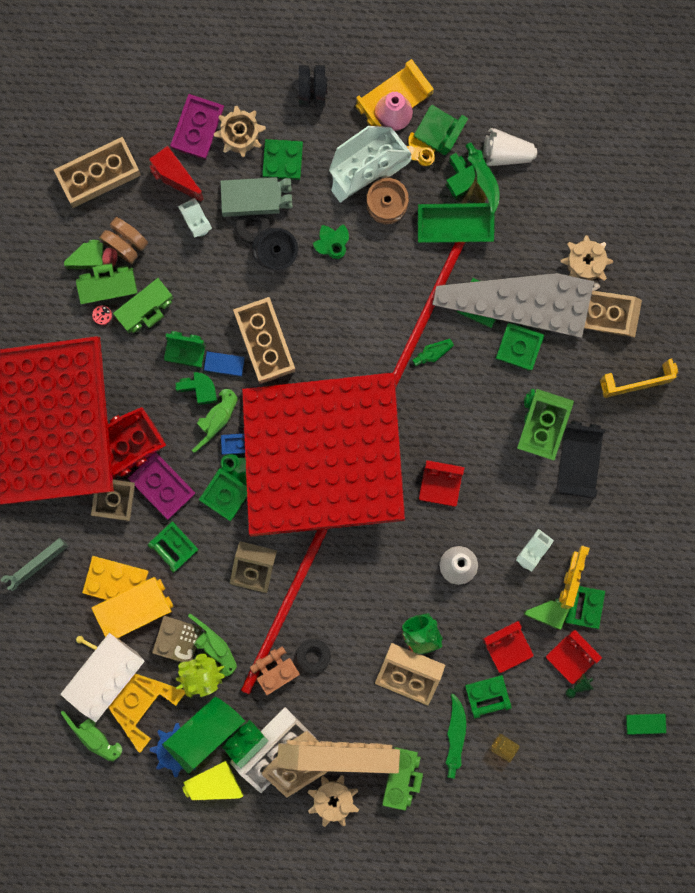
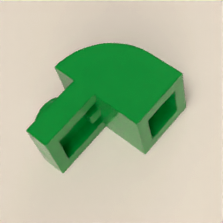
M454 153L449 157V162L456 175L446 180V186L456 200L472 188L475 170L473 165L465 168L467 165L463 157H459L457 153Z
M194 372V380L183 378L179 379L180 382L175 383L178 393L196 390L198 405L217 403L215 386L212 380L203 373Z

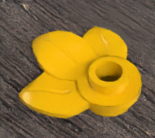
M411 132L408 138L409 146H406L412 154L411 160H416L422 166L431 165L434 162V152L436 150L415 138L414 133Z

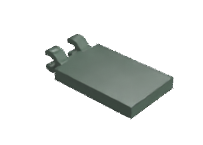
M277 177L221 181L222 216L279 213V208H292V195L287 194L281 197V192H291V179H283L278 182Z
M59 538L13 574V576H3L1 581L7 583L11 580V585L7 589L11 591L16 590L22 582H25L69 547L68 544Z

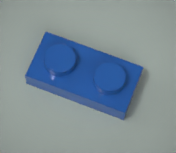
M245 434L221 435L222 455L245 454Z

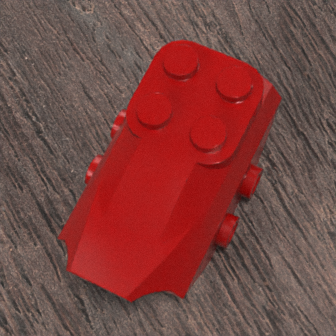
M143 407L121 417L117 415L109 420L108 432L112 478L126 476L131 472L130 469L132 467L143 465L147 462L146 458L166 446L163 437Z

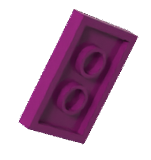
M188 94L170 148L206 160L214 139V133L217 131L220 122L218 117L219 115L222 116L225 108L224 105Z
M154 453L146 463L141 465L128 478L131 482H135L136 488L167 520L196 494L157 453Z

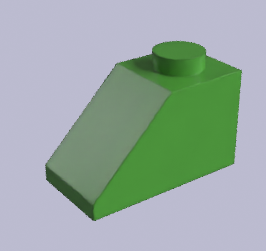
M89 240L88 243H83L64 261V266L66 269H93L95 266L103 265L104 244L100 243L99 240Z
M555 599V602L549 601L526 610L523 615L561 630L569 609L561 608L562 603L559 602V599Z

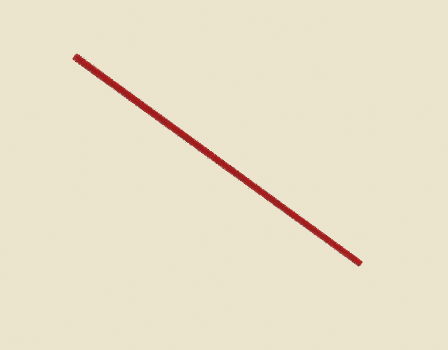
M455 242L393 371L396 387L435 307L432 304L436 286L446 284L466 242ZM328 529L317 530L255 661L268 656ZM250 669L241 691L250 694L261 670L253 673Z

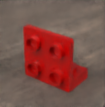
M426 460L419 500L456 507L465 467Z
M519 621L482 639L499 673L534 656L521 631L522 627Z
M572 630L546 655V659L571 684H574L594 663H598L602 659L576 630Z

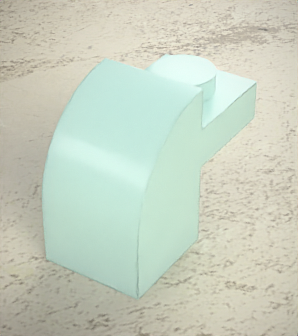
M195 198L178 206L194 238L204 236L212 229Z
M538 529L520 552L516 561L523 568L532 572L554 540Z

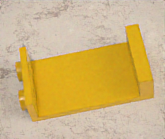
M411 59L405 64L404 69L362 98L360 95L356 97L357 104L355 106L360 114L364 113L368 118L366 121L369 126H381L375 117V107L383 96L391 92H399L408 99L413 108L431 96L434 89Z
M669 359L662 365L664 377L617 388L615 387L612 373L605 374L600 379L604 398L670 383L677 378V365L673 363L672 359Z
M153 577L92 607L105 637L110 633L119 638L166 614L172 613L171 608L174 606L170 597H165L163 593L165 587L161 579L157 580L156 577Z

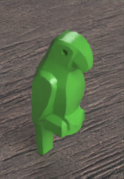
M222 390L219 393V396L222 397V402L214 406L208 412L206 418H199L197 424L208 434L192 450L194 453L207 444L229 422L238 401V397L232 390Z
M188 614V617L205 631L194 642L196 648H203L209 657L219 662L221 666H224L219 673L225 676L233 674L237 664L226 642L192 614Z
M61 711L71 729L87 749L108 761H115L121 756V745L119 743L109 745L105 735L95 727L96 722L88 718L78 729L66 712Z

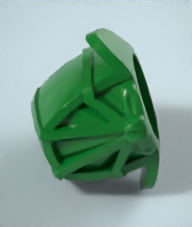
M429 613L413 616L403 624L402 635L412 652L427 654L442 647L443 638L437 628V621L433 620Z

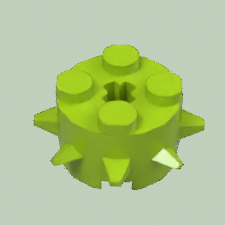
M199 654L189 662H182L178 666L179 677L176 678V681L182 684L176 687V690L184 688L185 694L188 697H192V694H200V697L209 695L218 689L217 685L219 683L222 684L221 679L225 675L219 673V671L224 666L217 667L215 660L207 657L206 654Z

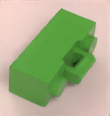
M112 263L93 267L94 276L87 273L80 275V278L76 279L81 304L137 293L133 268H128V266L118 267L117 271L113 270ZM110 272V275L99 277V273Z
M157 278L113 314L128 333H135L142 328L141 324L143 321L148 328H151L164 316L160 309L163 308L164 310L172 304L173 296ZM155 311L156 314L147 320L146 317Z
M394 747V749L400 750L399 773L388 774L382 805L406 810V806L410 807L412 795H409V792H420L423 773L414 771V768L419 767L420 757L417 756L418 752ZM411 775L415 776L413 787L408 786Z

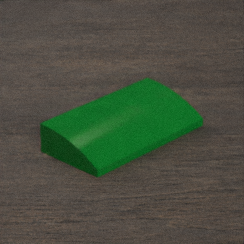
M489 203L418 204V243L494 242L495 213H491Z
M215 696L168 738L162 746L189 774L235 732L245 720L233 708Z

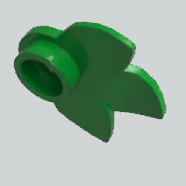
M322 225L320 229L321 240L313 243L315 250L320 254H328L333 259L342 258L346 253L345 245L349 240L346 226L341 225L335 231L328 226ZM339 247L340 252L334 253L333 248Z
M234 454L225 455L221 460L222 469L247 485L246 458H238ZM229 460L234 462L232 467L228 464Z

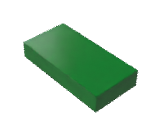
M666 714L626 715L627 734L666 733Z

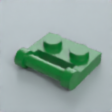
M173 521L148 543L149 548L154 549L171 567L170 570L173 573L199 550ZM162 539L180 557L177 562L159 544Z
M579 586L574 605L569 609L565 623L599 629L605 591ZM579 593H585L581 618L575 619Z
M503 675L465 685L474 719L480 718V715L502 709H512ZM502 696V702L477 708L476 702Z

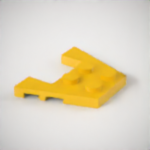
M581 546L579 552L574 551L572 553L569 571L566 572L564 578L565 589L561 591L559 602L562 603L561 608L570 609L574 605L580 584L581 572L584 570L585 558L589 552L588 547Z
M135 673L108 708L118 723H120L137 751L141 753L151 738L136 727L137 723L159 694L176 706L185 695V691L183 689L176 690L174 686Z

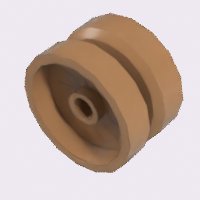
M382 178L374 182L369 188L366 200L370 216L376 222L382 224H393L399 221L405 215L409 202L405 186L392 178Z
M115 217L110 223V227L116 234L105 230L99 239L108 248L116 249L117 255L133 264L138 255L132 247L143 251L148 245V241L131 225Z

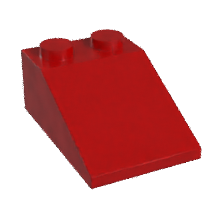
M168 146L149 159L151 173L157 180L161 179L163 183L200 202L204 200L202 191Z

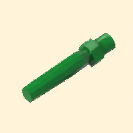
M451 339L427 345L423 352L418 354V357L412 359V362L415 366L421 363L424 364L427 361L435 362L450 350L454 344Z

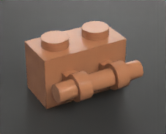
M283 646L277 650L270 651L271 654L263 659L259 658L255 661L254 665L250 666L253 673L259 670L263 673L257 680L266 695H269L300 675L290 658L282 661L280 658L286 653ZM275 660L278 665L268 671L265 666Z

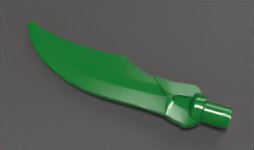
M468 143L465 146L469 152L468 161L477 172V183L485 193L491 207V213L494 214L500 200L497 181L487 166L482 151L475 149L472 143Z
M451 694L452 715L447 733L450 747L446 764L449 768L447 777L455 779L456 770L462 765L461 753L466 734V716L459 699L454 694Z

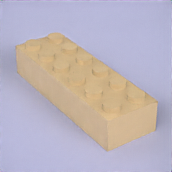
M286 740V744H278L277 768L304 771L399 773L400 750L392 749V745L379 743Z

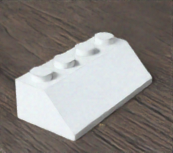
M109 633L62 691L61 696L81 713L97 722L144 663V660L135 650Z
M285 707L261 731L269 741L241 769L233 760L230 761V764L246 781L262 793L271 784L262 776V771L278 756V744H286V740H293L306 731L314 738L316 737Z

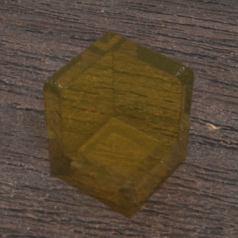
M476 176L466 199L473 203H485L487 197L477 183Z
M499 733L489 750L510 763L520 746Z

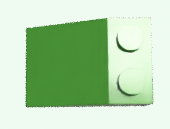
M536 389L517 449L555 460L574 401Z

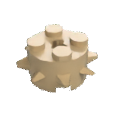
M235 106L233 113L231 112L225 117L219 115L218 118L222 122L221 130L215 132L214 137L223 140L225 144L223 152L226 153L232 150L245 157L246 152L250 151L254 146L261 147L258 141L259 133L266 130V127L257 124L255 110L251 113L241 112L239 107ZM237 130H238V131L243 130V133H242V134H237L236 131H237Z
M586 235L584 241L578 244L571 242L567 244L570 254L567 258L562 259L561 263L568 266L569 276L590 281L596 278L604 281L607 279L603 270L606 265L613 263V260L607 258L606 251L604 250L605 242L599 244L590 241ZM585 258H589V260H591L589 265L586 264V261L583 262Z
M343 775L337 781H328L322 776V785L318 790L308 791V794L314 798V806L309 810V814L318 813L323 818L322 826L324 827L330 821H338L342 826H345V817L349 812L359 811L353 804L352 799L358 792V789H348L344 785ZM331 796L339 799L336 806L328 804Z

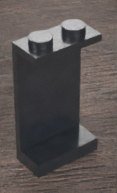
M571 421L570 424L566 425L557 494L591 499L597 497L596 484L602 439L606 430L601 429V425L590 424L587 427L582 426L581 422Z

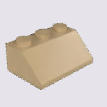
M391 643L375 684L429 706L440 682L445 665Z

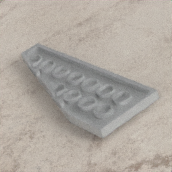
M555 273L436 286L432 305L582 338L594 281Z

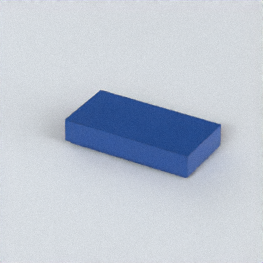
M207 352L204 371L242 377L245 357Z

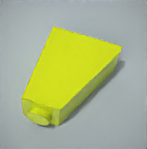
M227 761L184 781L185 786L182 787L186 797H191L192 800L236 799L244 796Z

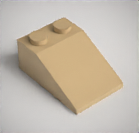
M592 291L584 329L635 337L642 300L633 296Z
M308 731L293 739L319 742ZM277 756L262 771V776L284 796L289 797L329 771L277 768Z

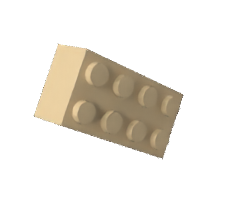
M123 137L54 169L72 208L141 176Z
M270 297L234 309V315L259 384L295 372V367Z

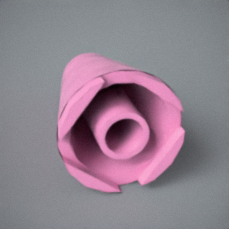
M391 92L383 96L375 107V117L381 126L392 127L394 131L405 128L410 123L413 114L410 102L399 92Z

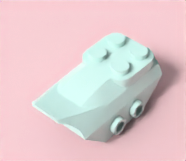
M367 126L337 147L329 169L333 176L331 191L341 203L377 178L392 176L411 161L412 154L392 127Z

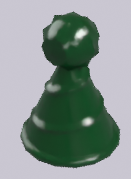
M582 674L574 689L569 688L566 690V696L570 699L574 698L577 692L594 690L590 683L594 681L593 678L588 679Z

